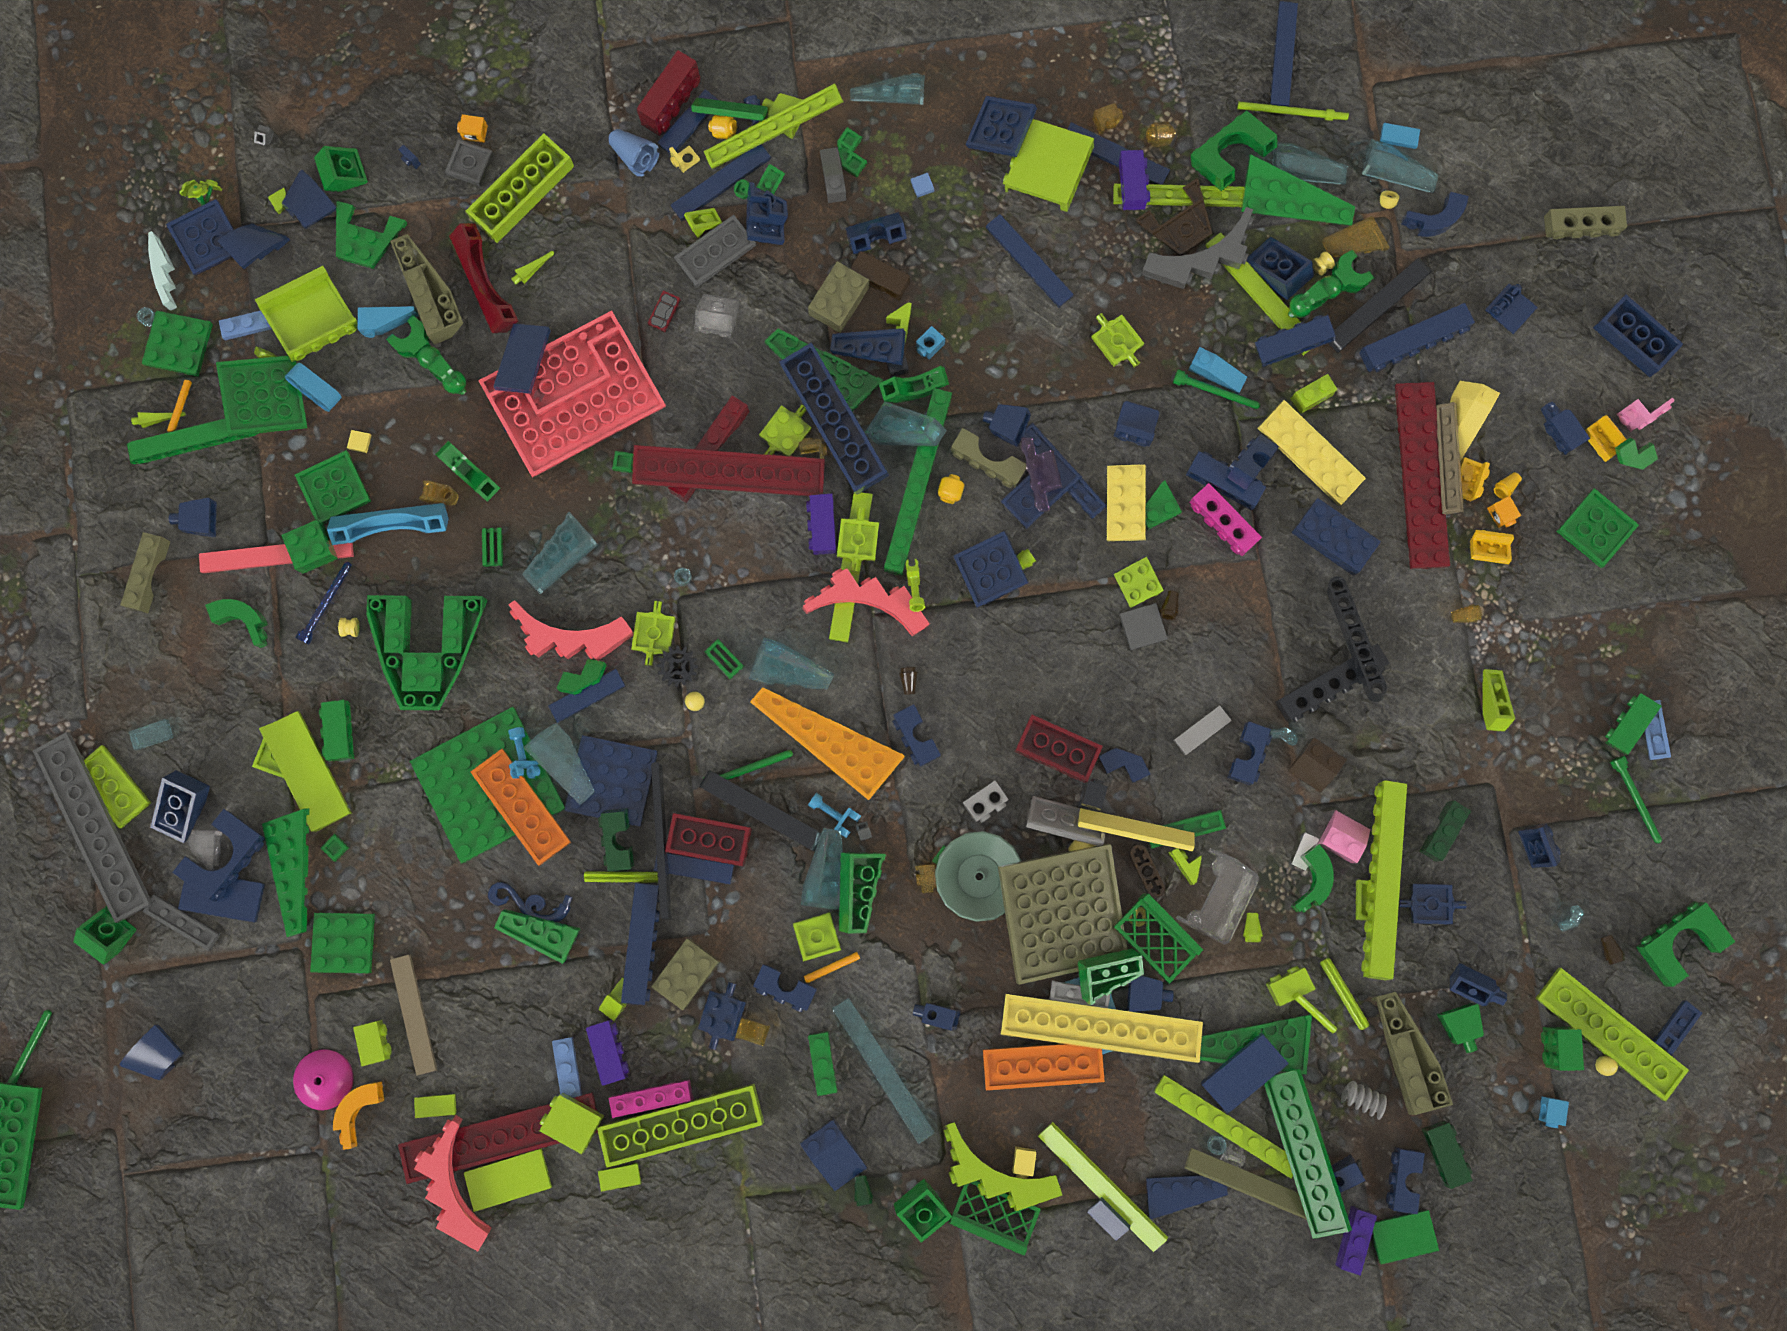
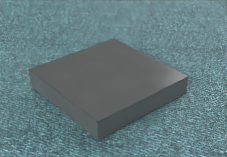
M458 139L445 174L481 186L494 153L491 150Z
M1156 603L1119 614L1130 651L1168 639Z

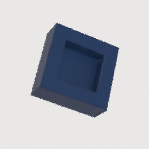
M404 144L398 149L402 155L401 160L407 166L411 164L417 169L421 165L417 157Z

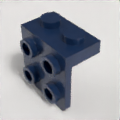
M1125 401L1122 405L1113 436L1122 441H1131L1139 446L1150 447L1154 438L1159 411Z

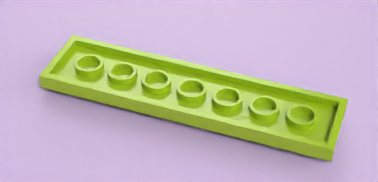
M1562 968L1556 970L1535 998L1571 1028L1582 1029V1036L1606 1056L1615 1060L1622 1069L1662 1101H1667L1689 1071Z

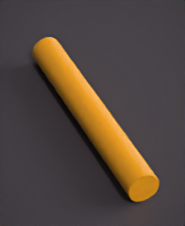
M184 380L167 432L176 431L192 384L189 380Z
M855 952L805 975L804 979L806 983L818 979L859 960V954Z

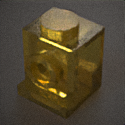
M1115 103L1095 110L1093 115V121L1099 134H1103L1106 128L1112 129L1119 124V120L1123 119L1122 111L1120 108H1117Z
M935 865L915 866V871L919 870V874H916L917 886H921L922 893L934 892L933 888H937Z

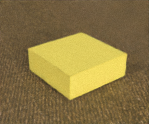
M351 430L347 448L367 453L372 435Z

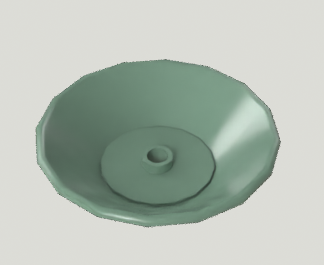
M985 831L965 833L951 841L939 856L935 870L937 891L945 906L959 917L976 922L994 920L1005 914L998 866L1017 863L1022 860L1014 846L999 835ZM977 873H981L983 875L982 880L976 879L975 876Z

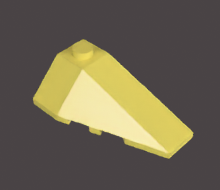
M1459 381L1450 398V402H1455L1457 407L1460 461L1500 394L1484 384Z

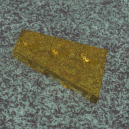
M1373 216L1322 240L1326 251L1332 257L1342 256L1350 250H1354L1355 253H1370L1376 250L1385 251L1390 248Z

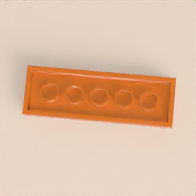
M501 749L472 770L471 774L534 861L540 866L570 844L571 841L524 776H519V778L511 777L509 765L513 761L505 750Z
M1070 1044L983 1049L986 1090L1105 1082L1102 1049Z

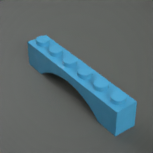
M439 503L330 517L327 531L332 545L352 543L374 533L396 529H412L425 533L446 531L449 518L445 504Z

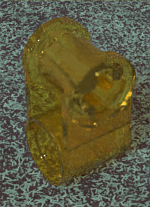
M423 481L424 488L422 496H419V500L434 504L444 503L448 506L455 505L458 502L459 495L452 487L432 481ZM451 492L450 497L445 499V494Z

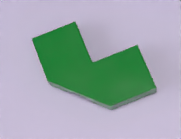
M847 127L837 140V147L842 169L857 178L867 165V160L854 153L862 141V136Z
M1628 438L1615 447L1619 463L1626 466L1644 469L1658 460L1654 444L1650 442L1637 450L1635 439Z
M587 659L581 675L563 672L557 690L577 695L582 692V689L599 683L607 666L606 663Z

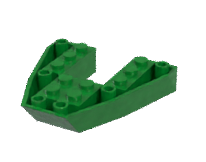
M367 595L366 615L383 673L400 710H440L462 669L488 601L483 596H444L442 653H410L412 599L407 596Z

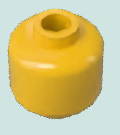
M714 115L712 120L709 121V131L712 132L713 137L716 139H728L737 132V122L733 117Z
M950 474L949 477H943L938 488L940 500L949 504L959 501L964 490V483L957 475Z

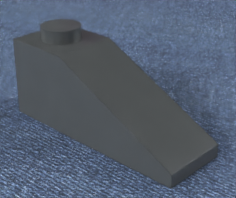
M838 147L820 150L828 203L846 201V190Z

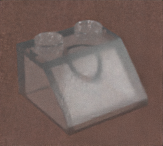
M703 294L695 310L694 330L705 334L714 333L723 337L731 336L735 329L740 300Z

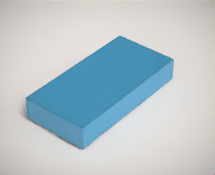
M1383 123L1379 143L1416 149L1420 129Z

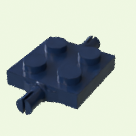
M1411 884L1410 900L1399 899V903H1405L1399 904V908L1410 907L1411 923L1453 924L1454 910L1466 909L1467 907L1459 905L1466 904V901H1454L1452 885Z
M728 982L726 993L709 992L698 1029L708 1032L712 1036L708 1048L716 1050L719 1039L735 1040L746 1002L740 1001L733 996L736 987L734 983Z

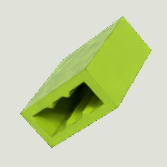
M561 1093L559 1096L555 1095L550 1103L552 1109L549 1114L545 1113L540 1121V1125H542L540 1132L582 1154L587 1149L604 1115L565 1093Z

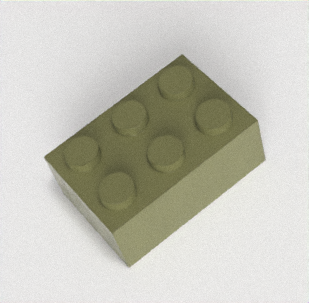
M837 261L808 306L809 315L841 333L868 291L869 279Z
M687 938L651 987L683 1011L688 1007L721 961L692 939Z

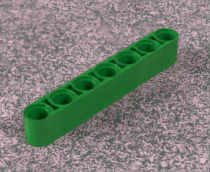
M221 419L127 443V449L131 464H143L252 437L259 433L228 436L226 421Z

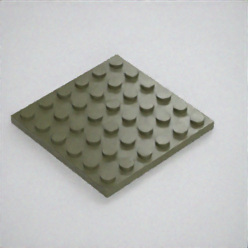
M1103 844L1101 846L998 866L1017 984L1020 985L1079 971L1078 960L1127 950L1126 940L1113 927L1122 918L1111 844ZM1122 924L1120 928L1125 932L1124 924Z

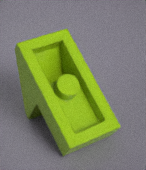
M715 208L686 212L684 214L697 238H700L705 230L714 229L722 223Z
M906 303L886 317L887 324L899 325L896 326V329L904 328L906 332L905 343L912 303Z
M1174 848L1168 852L1189 884L1194 885L1197 883L1202 856H1197L1188 863L1186 861L1188 856L1182 849Z
M624 977L621 978L612 992L605 997L599 1007V1010L613 1021L616 1020L627 1005L621 1003Z

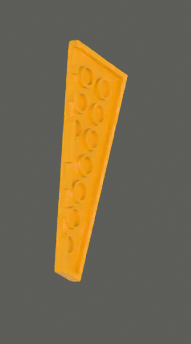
M763 687L750 701L867 800H870L905 757L902 753L892 750Z

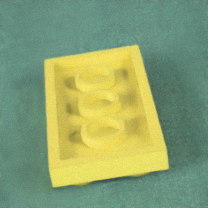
M1146 465L1107 466V541L1146 540Z

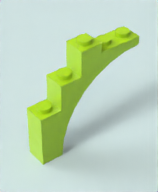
M955 1122L945 1125L944 1135L946 1141H950L953 1148L950 1150L953 1161L958 1163V1165L950 1167L951 1172H949L952 1184L956 1183V1186L960 1187L980 1180L978 1188L981 1196L985 1195L986 1199L1009 1192L1007 1200L1010 1208L1014 1207L1015 1211L1062 1196L1056 1175L1039 1179H1021L997 1172L981 1162L970 1151L961 1138Z

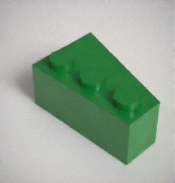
M1133 948L1078 960L1081 996L1090 1006L1104 995H1110L1111 991L1119 986L1123 987L1144 974L1142 955Z

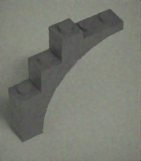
M1246 207L1241 219L1233 230L1220 242L1206 250L1184 256H1162L1149 252L1142 275L1184 289L1186 284L1190 285L1193 277L1192 273L1212 279L1213 274H1218L1221 264L1239 269L1241 264L1245 265L1249 255L1245 253L1247 246H1244L1248 236L1245 231L1247 227L1251 228L1254 217L1251 216L1253 209Z

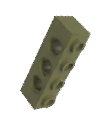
M1625 206L1550 209L1544 216L1546 237H1553V239H1561L1572 236V238H1580L1582 236L1594 238L1601 235L1614 237L1620 235L1627 228Z

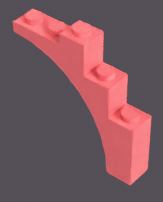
M840 568L835 571L830 580L833 587L828 585L820 590L821 594L814 597L812 595L804 601L805 605L802 607L805 613L808 614L820 607L834 603H861L878 608L891 615L905 627L911 636L929 626V622L921 611L913 612L910 610L909 600L912 597L905 586L899 588V586L889 591L890 595L888 596L876 577L872 580L870 577L860 583L862 586L859 587L847 568L845 570Z
M515 600L508 604L512 609L509 611L515 620L519 619L523 624L520 626L526 635L530 634V636L524 639L527 643L525 648L531 656L534 654L538 658L557 645L555 650L560 657L565 656L567 659H570L587 647L585 652L590 659L595 658L599 661L634 635V632L622 616L607 625L595 629L571 631L550 627L537 621Z
M455 1116L452 1121L448 1119L442 1130L445 1133L442 1138L437 1137L432 1147L428 1146L425 1151L421 1150L415 1159L417 1165L414 1169L432 1179L426 1188L428 1194L425 1199L443 1208L436 1219L439 1221L436 1228L472 1249L479 1251L492 1227L479 1219L467 1206L455 1182L452 1167L453 1145L456 1133L463 1120Z

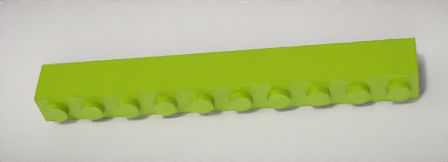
M1385 780L1378 783L1375 787V797H1377L1373 808L1375 823L1372 826V835H1374V839L1370 847L1372 862L1369 864L1371 879L1367 886L1369 901L1366 903L1368 919L1364 925L1366 940L1363 943L1365 959L1362 961L1361 970L1363 977L1391 980L1394 977L1407 784Z

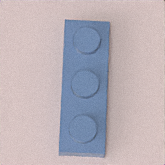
M261 311L219 320L224 340L272 329Z
M1660 700L1655 701L1656 703L1661 705ZM1661 707L1644 731L1649 760L1671 757Z
M573 1037L553 1040L552 1045L560 1094L565 1093L572 1098L581 1096L582 1090Z

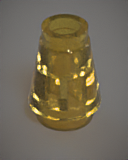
M1471 604L1451 612L1453 623H1477V620H1482L1479 605Z

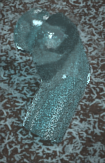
M1286 727L1270 731V735H1272L1271 740L1281 738L1291 746L1296 745L1298 742L1296 734Z
M1572 906L1570 908L1571 917L1558 923L1562 932L1577 927L1580 924L1584 912L1579 906Z

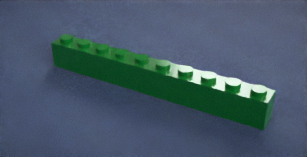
M933 389L885 562L884 572L903 577L951 403V392Z

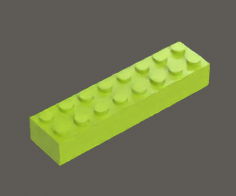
M753 1083L603 1124L597 1130L606 1168L761 1126L764 1123L755 1084Z

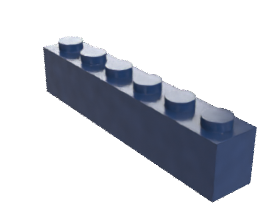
M1463 303L1363 347L1359 354L1368 372L1374 370L1379 372L1385 369L1389 363L1397 364L1405 356L1413 357L1419 354L1421 349L1426 348V350L1435 347L1439 341L1444 343L1454 338L1453 335L1455 334L1463 335L1471 330L1470 327L1475 321L1466 304Z
M635 883L621 997L622 1004L645 1006V1001L650 999L651 990L647 989V982H652L653 970L649 969L650 961L654 962L655 950L651 949L652 942H656L657 930H654V922L659 921L660 910H656L657 902L660 903L658 885Z

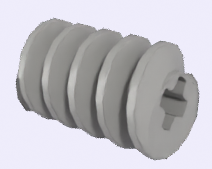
M1356 1081L1349 1082L1341 1095V1103L1348 1099L1347 1105L1350 1107L1355 1103L1356 1110L1362 1106V1113H1366L1370 1109L1369 1115L1372 1117L1377 1113L1376 1118L1378 1120L1382 1118L1387 1105L1386 1096L1384 1094L1379 1095L1377 1091H1372L1369 1087L1364 1088L1362 1084L1357 1085Z

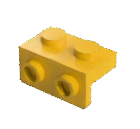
M1607 415L1585 429L1590 437L1588 442H1590L1605 462L1616 455L1615 447L1627 440Z
M1466 457L1462 458L1460 466L1463 499L1473 501L1481 497L1484 491V487H1482L1484 480L1488 478L1490 473L1488 469L1490 463L1485 462L1481 464Z
M1476 530L1470 540L1471 559L1510 564L1512 560L1511 543L1514 540V535Z

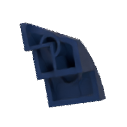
M303 170L299 171L282 201V205L293 219L297 218L305 229L336 211V206Z
M750 182L747 196V240L783 245L785 241L784 223L788 217L787 201L774 196L767 190L765 192L755 187V183Z
M254 224L239 227L218 240L219 244L243 269L247 268L257 258L262 260L273 249L278 251L290 241L285 235Z
M157 1024L132 1047L119 1065L148 1077L161 1080L175 1067L173 1063L184 1053Z

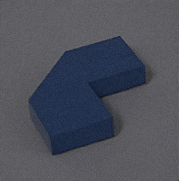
M1117 748L1098 756L1106 774L1124 766L1132 783L1150 775L1141 756Z

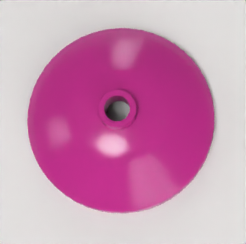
M328 1049L314 1051L305 1056L296 1067L293 1077L295 1093L303 1104L312 1109L328 1110L334 1108L351 1092L354 1080L353 1070L348 1060L336 1051ZM318 1077L322 1080L320 1085L316 1082Z

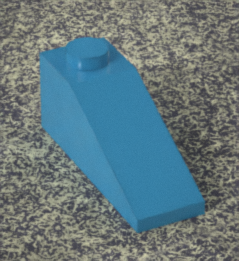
M414 306L358 308L357 329L365 337H375V335H382L406 323L407 319L412 315L418 317L419 313Z
M1199 347L1188 369L1237 394L1240 393L1247 379L1246 375L1218 355Z

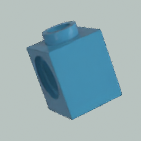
M931 326L916 341V351L922 357L926 356L930 359L945 345V338ZM927 341H931L934 343V345L932 347H927L924 345V343Z
M1542 1096L1539 1120L1546 1122L1545 1126L1558 1128V1125L1566 1126L1569 1102Z

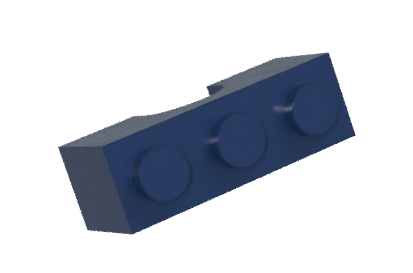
M899 212L845 228L853 254L870 250V244L877 239H886L889 244L907 239L904 222Z
M1262 434L1256 440L1252 438L1246 446L1248 450L1243 449L1237 457L1239 461L1235 459L1229 467L1231 472L1228 478L1245 490H1247L1260 470L1267 465L1279 448L1277 444Z
M914 704L893 715L894 720L892 723L897 731L901 730L903 734L901 740L906 748L910 747L912 751L910 757L915 765L919 764L922 767L941 757L932 738L925 742L917 741L914 738V728L923 723Z
M1252 722L1245 723L1239 742L1245 743L1250 747L1251 756L1248 760L1233 759L1227 778L1247 785L1257 782L1260 771H1258L1259 764H1263L1266 753H1264L1265 746L1269 745L1272 735H1270L1271 729Z
M763 964L753 987L757 988L756 992L767 996V993L775 996L773 1000L781 1004H785L786 1001L792 1004V1009L801 1013L803 1010L807 1011L817 988L799 980L794 990L784 991L779 986V977L782 972Z
M1395 1147V1152L1393 1151L1391 1155L1393 1169L1389 1174V1184H1391V1187L1386 1197L1388 1208L1393 1211L1418 1215L1420 1194L1408 1190L1405 1180L1411 1173L1422 1174L1425 1153L1418 1150Z

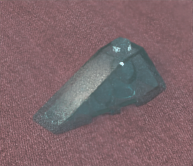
M918 73L906 74L851 88L850 100L923 105L925 75Z
M1371 139L1362 171L1363 175L1434 193L1438 174L1394 146Z
M1277 142V148L1273 150V166L1303 181L1346 184V165L1295 144Z
M764 637L757 651L749 679L766 685L780 683L791 687L793 684L802 685L804 688L827 690L834 673L786 645Z
M555 723L537 734L524 749L582 805L595 791L570 736Z
M823 828L803 884L802 906L839 910L841 852H843L841 832L839 830Z

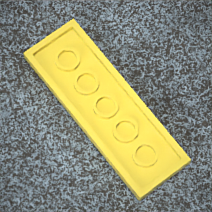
M1285 400L1257 428L1269 440L1279 446L1278 449L1338 506H1341L1366 479Z

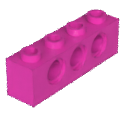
M1209 483L1189 502L1191 508L1205 518L1204 521L1208 526L1214 527L1218 531V536L1223 541H1227L1231 545L1232 551L1237 555L1243 556L1262 538ZM1207 504L1214 505L1215 511H1209ZM1220 518H1226L1228 525H1223L1220 522ZM1233 531H1239L1242 537L1240 539L1235 538Z
M690 1079L613 1095L609 1097L612 1118L689 1102L694 1098Z

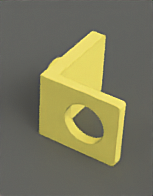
M690 146L678 154L673 147L669 149L671 154L670 161L676 168L679 167L683 173L700 161V158ZM687 153L693 156V160L689 163L682 160L683 155Z

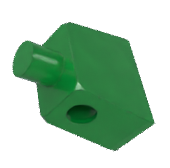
M1469 1003L1437 1014L1452 1043H1463L1466 1053L1478 1050L1474 1039L1484 1036L1478 1004Z

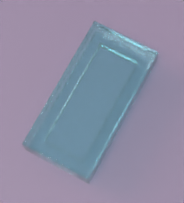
M167 719L129 731L134 750L173 738L169 720Z

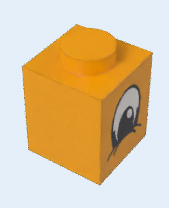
M462 115L461 121H458L457 131L462 139L485 143L488 125L484 117Z
M1510 496L1487 508L1498 528L1504 525L1506 528L1517 523L1515 519L1521 516Z

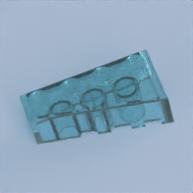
M884 401L865 434L877 445L937 446L947 430L933 417Z
M570 512L565 516L566 519L563 523L559 524L555 529L551 539L547 540L540 554L535 556L522 574L539 594L544 592L598 546L596 541Z

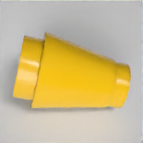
M1514 472L1496 483L1494 488L1496 496L1501 499L1511 496L1522 480L1521 476Z

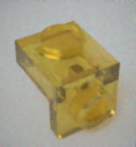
M805 438L802 442H799L801 454L819 451L820 459H824V456L827 455L826 444H822L821 439Z
M741 1018L735 1038L764 1046L770 1026Z

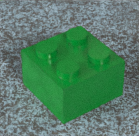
M318 520L281 535L295 570L302 574L338 559L325 525Z
M1543 1027L1541 1040L1544 1044L1542 1059L1545 1067L1559 1071L1584 1070L1582 1029Z

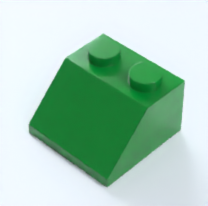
M323 146L314 157L325 191L342 192L368 182L357 149Z
M106 906L76 928L74 943L105 965L120 953L137 929L125 919L115 923Z
M925 1179L921 1180L893 1204L896 1215L921 1243L952 1218L951 1213L938 1194Z

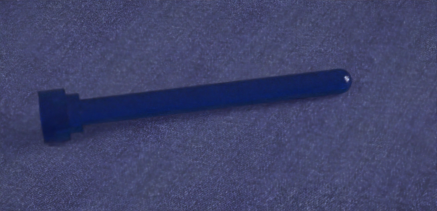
M344 563L306 628L302 629L301 632L298 631L295 638L308 645L313 639L311 638L313 635L312 631L349 572L351 563Z

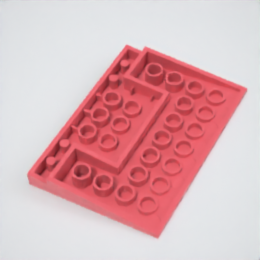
M612 311L546 345L531 394L495 390L493 386L498 370L478 380L532 478L666 407Z

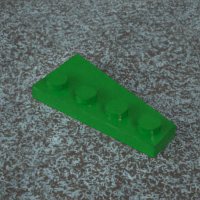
M506 909L501 911L494 927L562 964L566 961L581 929Z

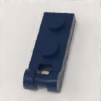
M1683 1000L1652 1041L1672 1055L1699 1019L1702 1012L1688 1001ZM1667 1037L1671 1039L1669 1044L1664 1042Z

